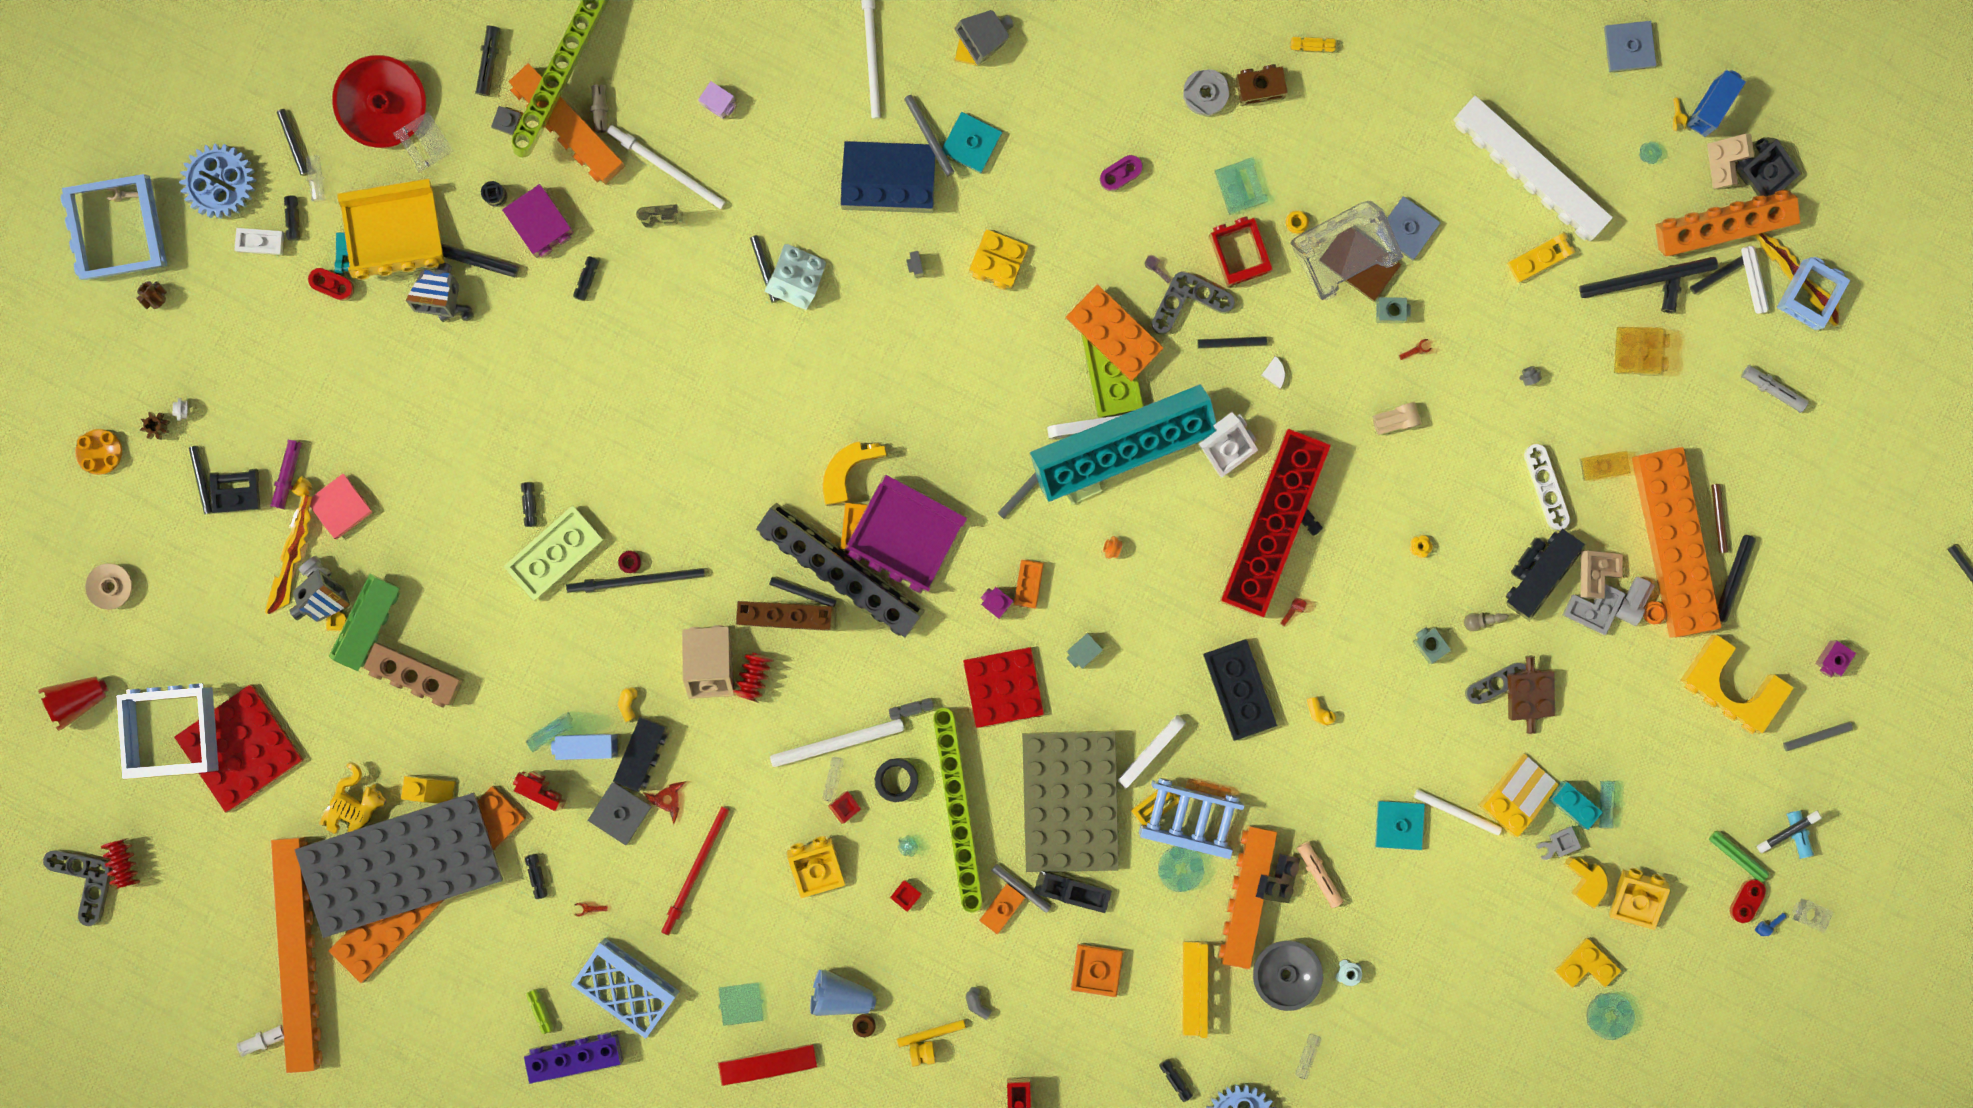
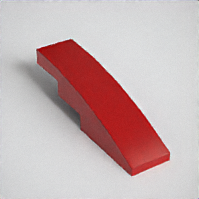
M813 1044L717 1062L721 1086L754 1081L817 1067Z

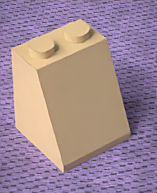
M715 625L711 628L690 627L689 629L682 630L683 683L688 699L734 696L732 644L729 627Z

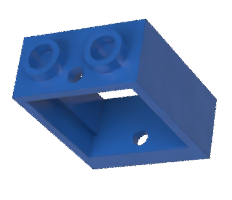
M1726 69L1715 78L1687 122V126L1704 137L1717 129L1746 81L1741 79L1742 76L1733 70L1728 71Z

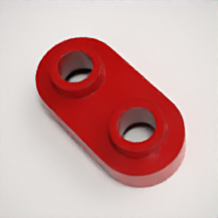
M316 268L308 276V283L311 288L332 298L345 301L353 295L354 286L350 280L326 269ZM320 277L325 278V282L323 284L318 283V279ZM341 286L346 287V291L344 293L339 292V288Z
M1748 879L1743 882L1730 906L1729 912L1733 920L1739 923H1748L1754 918L1766 894V888L1762 882L1755 879ZM1753 887H1756L1758 890L1756 895L1751 894ZM1745 907L1747 913L1742 916L1740 910Z

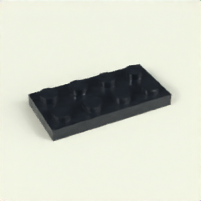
M1247 639L1203 653L1233 741L1276 727L1277 723Z

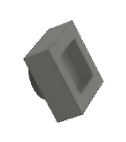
M498 106L491 128L513 136L522 115L513 110Z
M919 251L909 252L911 259H906L909 273L914 272L915 278L924 276Z

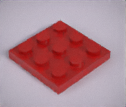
M1031 647L963 660L976 728L1044 715Z

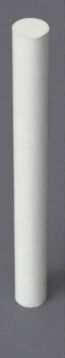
M1417 789L1414 794V798L1499 836L1502 827Z

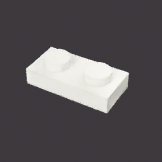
M236 228L234 251L283 255L284 232Z

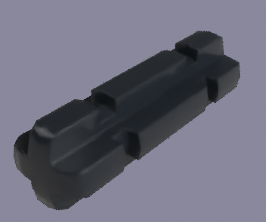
M293 195L285 196L284 206L287 207L285 209V222L288 228L286 230V237L289 241L300 240V231L298 230L300 227L299 212L296 208L298 206V198Z
M588 256L585 261L586 267L582 269L577 283L578 288H575L573 294L575 299L581 301L586 300L587 289H590L596 273L594 270L599 265V260Z
M524 482L521 483L523 514H525V517H523L524 526L535 527L537 526V517L535 516V495H533V492H535L534 483Z
M1306 509L1301 523L1304 527H1308L1307 530L1312 536H1315L1323 528L1318 521H1314L1315 517Z
M1537 537L1534 538L1531 542V547L1526 549L1518 560V565H1515L1511 570V574L1514 577L1520 579L1523 572L1527 568L1530 569L1536 555L1545 548V542Z
M527 855L525 862L526 866H529L527 870L531 886L534 887L535 899L545 898L548 894L546 887L543 886L545 882L541 867L538 866V855Z
M1170 1059L1162 1061L1159 1067L1163 1073L1167 1074L1166 1078L1174 1090L1178 1092L1180 1099L1183 1102L1193 1097L1192 1092L1188 1087L1186 1088V1083L1178 1071L1173 1068L1174 1065Z

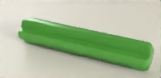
M1719 831L1713 832L1709 837L1710 842L1755 879L1763 882L1769 876L1768 871Z

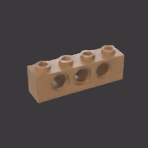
M374 643L364 666V669L369 671V676L379 680L382 677L391 680L390 685L402 689L403 686L412 689L411 694L420 698H424V695L432 698L433 704L443 708L445 705H453L463 682L461 678L381 643ZM391 660L397 666L396 671L392 674L387 670V664ZM411 670H415L418 674V678L414 683L408 679V673ZM432 679L437 680L439 683V688L435 692L429 688V682Z

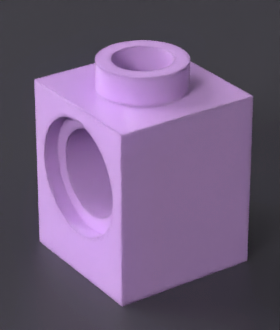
M710 81L698 99L700 105L722 119L726 115L730 116L736 107L734 96Z

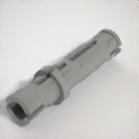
M1748 365L1743 371L1741 377L1758 386V390L1761 392L1766 391L1799 413H1802L1807 407L1809 400L1804 399L1772 379L1771 375H1765L1751 365Z

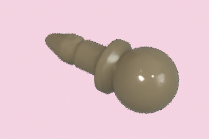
M1483 612L1479 615L1470 613L1464 619V626L1469 631H1477L1481 627L1483 629L1486 628L1487 624L1502 622L1509 616L1503 613L1486 616Z

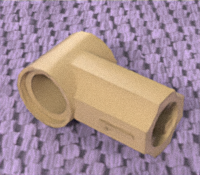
M1415 402L1372 416L1378 435L1422 424Z

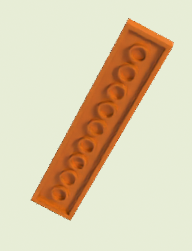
M491 786L478 800L493 850H495L526 818L494 786ZM444 900L350 929L328 951L360 983H363Z

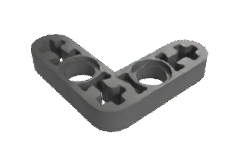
M1184 271L1179 272L1173 277L1152 320V328L1158 334L1168 333L1187 297L1222 314L1231 311L1234 306V298L1230 293ZM1186 277V283L1193 285V281H1195L1197 284L1192 294H1190L1188 291L1191 288L1187 286L1179 288V282L1176 280ZM1204 286L1209 289L1210 294L1208 298L1201 299L1197 296V289ZM1214 291L1218 293L1216 298L1221 300L1224 297L1228 298L1227 303L1230 306H1225L1222 309L1219 307L1220 303L1216 300L1213 301V304L1209 303ZM1167 298H1177L1179 306L1176 309H1169L1166 305ZM1161 309L1167 313L1174 314L1173 318L1169 315L1166 320V324L1169 325L1168 327L1158 328L1159 324L1156 320H1161L1165 314L1160 312Z
M62 850L49 851L43 858V864L47 870L86 878L78 919L84 926L98 924L103 915L109 882L111 880V876H107V873L112 868L105 867L108 861ZM57 855L58 860H67L66 864L59 863L54 866L51 857ZM75 859H80L83 862V869L80 872L75 871L72 867ZM102 864V869L105 870V873L98 876V871L89 870L90 866L99 867ZM93 886L98 887L101 891L98 899H93L89 894ZM87 902L92 904L98 903V906L92 907L91 913L95 915V918L88 921L89 917L85 916V913L90 912L92 905H87Z

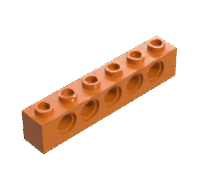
M1780 190L1775 192L1774 195L1756 196L1750 201H1736L1730 203V206L1722 208L1711 207L1706 212H1692L1678 219H1664L1662 223L1655 224L1658 250L1667 257L1800 224L1798 198L1788 190ZM1776 207L1775 211L1769 214L1770 209ZM1753 212V216L1746 220L1748 214ZM1728 218H1731L1730 222L1727 225H1724V222ZM1709 223L1707 229L1701 231L1702 227ZM1686 229L1685 234L1682 235V236H1679V233H1680L1682 230Z

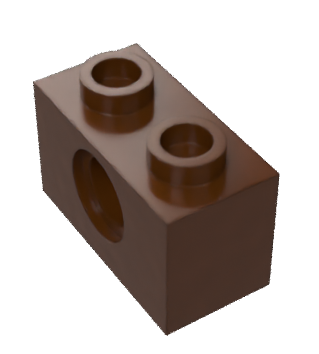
M1276 64L1264 66L1263 70L1254 71L1252 68L1242 70L1235 79L1240 106L1282 99L1288 93L1283 66L1276 67ZM1262 79L1267 83V87L1260 89L1255 85V81Z

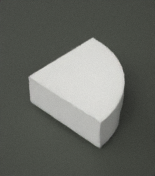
M1275 356L1261 376L1280 389L1284 382L1285 372L1282 363Z

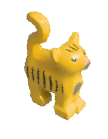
M353 762L348 763L346 766L353 772V775L343 778L338 782L330 805L324 811L319 823L322 826H327L326 830L333 834L339 832V822L341 819L350 823L347 832L365 827L371 820L374 810L378 807H383L386 803V799L376 789L375 783L371 787H366L362 802L345 792L346 787L356 785L362 777L361 768Z

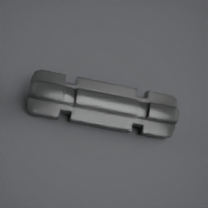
M931 698L923 699L922 702L916 701L901 705L899 708L898 706L889 709L891 720L900 719L901 716L907 717L922 713L924 710L925 712L934 709V704Z

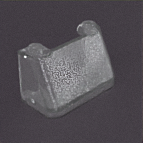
M1372 201L1359 203L1300 234L1290 242L1296 257L1321 300L1335 297L1337 295L1336 292L1339 290V283L1371 266L1378 264L1380 266L1392 267L1397 264L1398 260L1404 258L1384 210Z

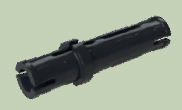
M486 26L484 45H481L480 49L482 57L475 94L481 96H490L489 92L496 54H499L497 46L501 28L496 26Z

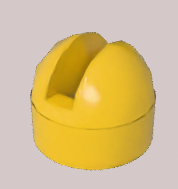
M301 476L295 482L292 492L303 497V494L308 496L310 494L308 490H312V485Z

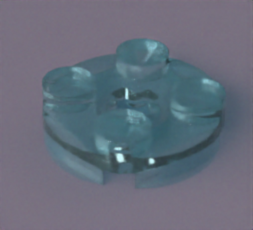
M1173 846L1161 855L1158 862V875L1168 889L1175 892H1186L1194 889L1201 882L1204 875V864L1196 851ZM1182 862L1185 863L1187 872L1185 874L1181 872L1177 875L1175 865H1180Z
M1611 992L1598 994L1590 1002L1586 1014L1588 1026L1596 1035L1606 1040H1616L1628 1034L1635 1021L1634 1010H1632L1629 1001L1625 997ZM1610 1010H1614L1613 1014L1616 1015V1019H1611L1609 1023L1605 1014L1606 1012L1609 1013Z

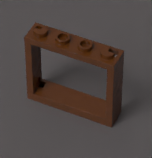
M737 601L736 625L835 631L837 608L830 606Z

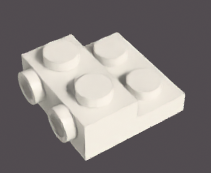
M1232 412L1213 425L1216 432L1199 444L1221 478L1258 451L1254 444L1256 441L1255 436L1249 429H1245L1247 423L1240 414L1235 416Z

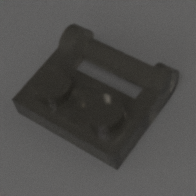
M677 204L641 207L636 212L637 218L646 228H652L655 223L664 222L665 226L677 225L678 221H683V212Z

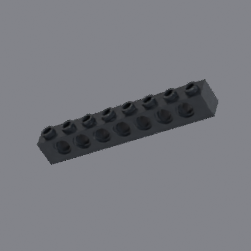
M777 502L770 507L757 526L756 530L760 532V535L765 540L777 544L783 553L792 555L802 567L810 568L820 580L832 584L838 593L847 595L857 607L865 608L875 620L887 624L896 635L906 637L925 612L919 605L857 560L850 557L846 552ZM779 527H784L788 535H783ZM798 540L806 544V549H802L798 545ZM817 554H821L825 558L824 563L817 559ZM835 567L842 569L844 576L838 575ZM854 581L860 582L862 589H857L854 586ZM872 595L879 596L881 603L875 602ZM891 608L897 609L900 616H894Z

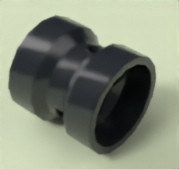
M488 181L482 186V199L490 206L500 207L506 202L507 192L498 182Z

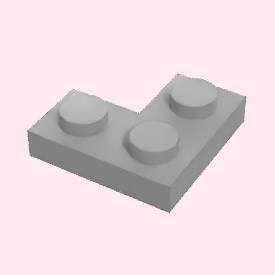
M1605 584V599H1595L1594 603L1573 594L1562 616L1602 635H1606L1625 593Z

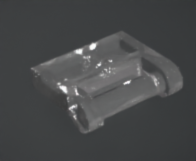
M426 112L393 133L396 139H400L417 165L415 168L418 173L453 152V149L429 112ZM411 130L414 131L430 156L425 161L407 135Z

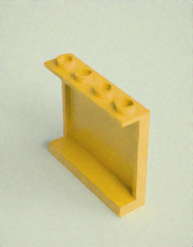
M429 179L337 194L338 203L342 211L350 267H348V271L353 279L364 280L378 274L388 276L396 271L411 272L420 267L435 268L439 264L444 263L433 187Z

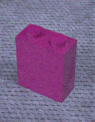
M540 184L502 209L536 258L547 256L553 251L552 247L558 243L560 245L566 243L571 239L570 235L574 233Z

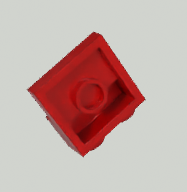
M522 771V773L518 772L513 782V785H515L514 792L553 811L563 809L566 800L562 799L563 795L552 789L547 790L550 782L545 780V775L536 771L529 773Z

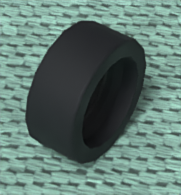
M900 758L889 759L882 763L876 771L874 778L875 788L879 795L885 800L894 803L909 799L916 791L919 782L918 773L914 766L907 760ZM892 767L904 768L910 776L909 787L903 793H890L883 785L884 774Z

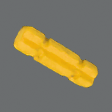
M1293 36L1290 47L1291 50L1300 51V48H1302L1303 51L1322 52L1323 49L1325 52H1334L1336 41L1334 38L1323 40V38L1304 37V39H1301V37Z

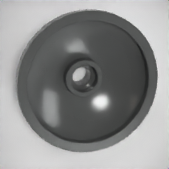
M1284 940L1269 945L1260 953L1253 968V982L1257 993L1268 1005L1283 1011H1293L1307 1006L1316 998L1322 986L1323 970L1318 957L1309 947L1300 942ZM1284 970H1289L1290 976L1284 978L1282 976V972Z

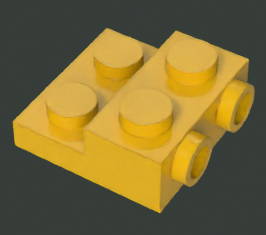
M986 229L973 258L969 273H972V278L985 282V279L994 282L993 286L999 289H1012L1029 245Z
M825 836L815 838L811 844L796 843L790 847V850H787L788 862L800 898L845 886L832 838L826 839Z
M1630 868L1629 871L1623 869L1616 887L1617 894L1609 912L1610 918L1655 930L1670 892L1668 882L1663 876L1653 874L1652 877L1643 875V872L1636 868Z

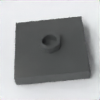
M612 782L587 821L622 844L627 845L652 806L619 784Z

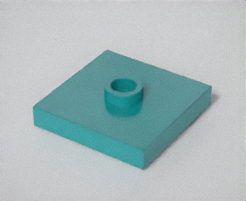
M961 112L942 150L947 157L982 174L1002 132Z
M1377 801L1375 847L1422 850L1425 804Z

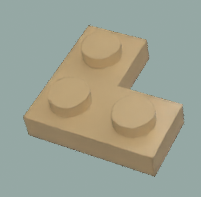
M1742 134L1707 144L1713 189H1721L1738 184L1735 161L1754 157L1751 134Z
M1581 551V597L1605 599V577H1622L1623 554Z

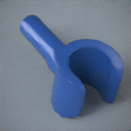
M1782 913L1770 922L1769 925L1761 921L1756 926L1755 931L1760 936H1770L1774 931L1773 928L1787 917Z

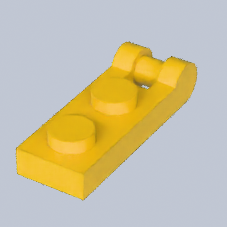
M1564 232L1508 262L1507 264L1516 281L1520 283L1574 254L1573 246L1570 247L1566 240L1568 239L1566 233ZM1557 244L1562 250L1559 254H1556L1553 248Z

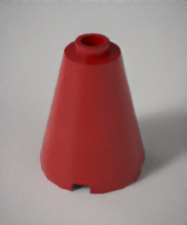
M97 676L38 689L39 694H45V697L41 698L51 721H56L60 725L55 727L58 731L63 730L106 698L105 692L109 691L104 679L99 680Z

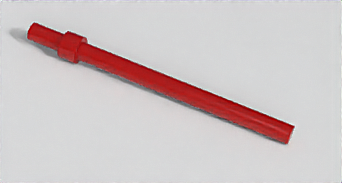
M721 806L674 905L670 906L667 912L669 916L661 930L663 934L669 936L676 920H680L683 913L682 908L730 811L729 809Z

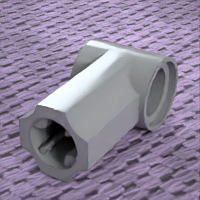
M1635 577L1615 616L1633 626H1637L1645 612L1644 606L1655 585L1645 579Z

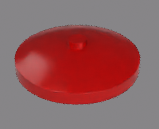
M370 55L353 61L340 73L333 88L332 106L337 122L349 137L369 147L387 148L406 141L418 130L425 115L426 96L420 79L408 65L390 56Z

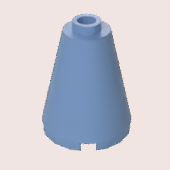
M818 970L813 984V988H815L814 996L811 995L810 1013L812 1015L869 1013L870 1009L873 1010L875 1008L876 996L873 995L872 990L827 970Z

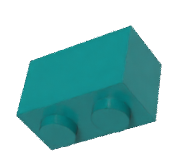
M1565 781L1559 783V786L1548 799L1583 829L1589 830L1603 813Z

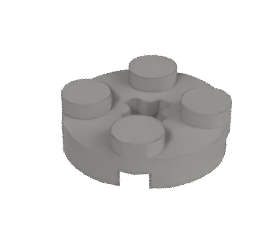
M1207 69L1196 71L1188 77L1184 85L1183 99L1192 112L1209 117L1220 112L1226 105L1229 98L1227 81L1222 74L1215 70ZM1209 87L1212 96L1210 98H1203L1200 89H1207Z

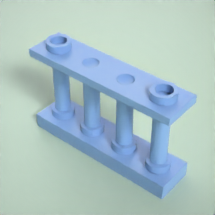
M1159 778L1158 781L1152 780L1151 785L1153 788L1158 789L1150 823H1147V826L1140 825V837L1231 859L1233 850L1228 846L1226 839L1234 809H1244L1243 803L1239 801L1240 798L1233 795H1226L1224 798L1172 785V781ZM1167 792L1181 795L1173 827L1169 831L1160 829L1161 826L1159 825ZM1190 797L1203 800L1195 834L1193 833L1192 836L1183 835L1181 829ZM1212 803L1225 806L1218 837L1214 839V842L1205 840L1206 837L1204 836Z

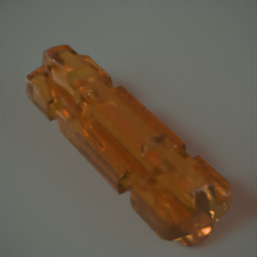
M1189 778L1186 784L1188 789L1223 798L1226 795H1231L1230 788L1224 786L1219 788V785L1204 781L1198 783V780Z

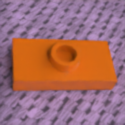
M1021 559L1014 605L1036 609L1044 563Z
M1006 883L979 921L998 935L1025 897Z

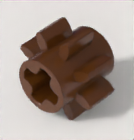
M147 281L137 290L140 296L136 299L145 309H148L150 306L152 309H158L166 301L164 295L167 291L158 281L154 282V284L151 281Z
M148 412L149 417L141 419L144 423L140 431L147 432L148 439H152L155 435L158 440H162L164 433H170L167 430V425L171 422L163 420V413L159 412L155 417L154 413ZM155 422H158L159 425L155 427L156 430H153L152 427L155 426Z

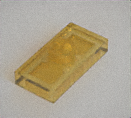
M1627 451L1580 458L1583 481L1631 473Z

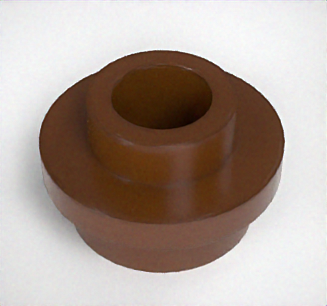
M860 1014L853 1021V1031L859 1037H869L875 1031V1020L868 1014ZM863 1021L869 1025L865 1030L860 1027V1023Z

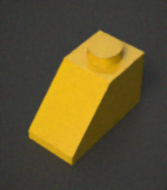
M413 775L404 776L401 799L424 803L448 801L453 799L456 781Z

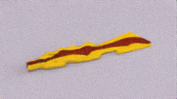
M1765 233L1754 235L1769 258L1779 264L1781 270L1791 281L1800 266L1797 264L1796 256L1791 255L1788 248L1780 246L1776 238L1768 237ZM1806 277L1802 287L1811 296L1808 300L1822 313L1831 295ZM1839 302L1828 320L1833 326H1837L1839 323Z
M303 494L301 504L296 509L290 524L292 531L286 539L280 560L283 562L279 578L274 576L265 609L266 614H270L290 603L293 564L301 560L300 549L305 545V537L309 533L307 524L311 519L309 507L312 496Z

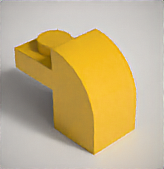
M1569 857L1564 865L1582 878L1571 893L1589 907L1595 909L1607 891L1606 874L1597 864L1593 863L1587 869L1589 864L1580 857L1576 859Z

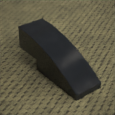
M1044 871L1039 872L1034 893L1040 896L1101 913H1106L1112 892L1101 887Z

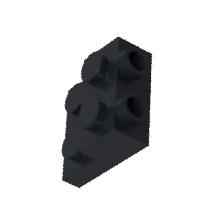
M1770 137L1759 139L1754 144L1756 147L1753 150L1754 157L1739 160V163L1735 166L1744 183L1750 185L1757 196L1774 195L1775 192L1786 188L1801 174L1778 139Z

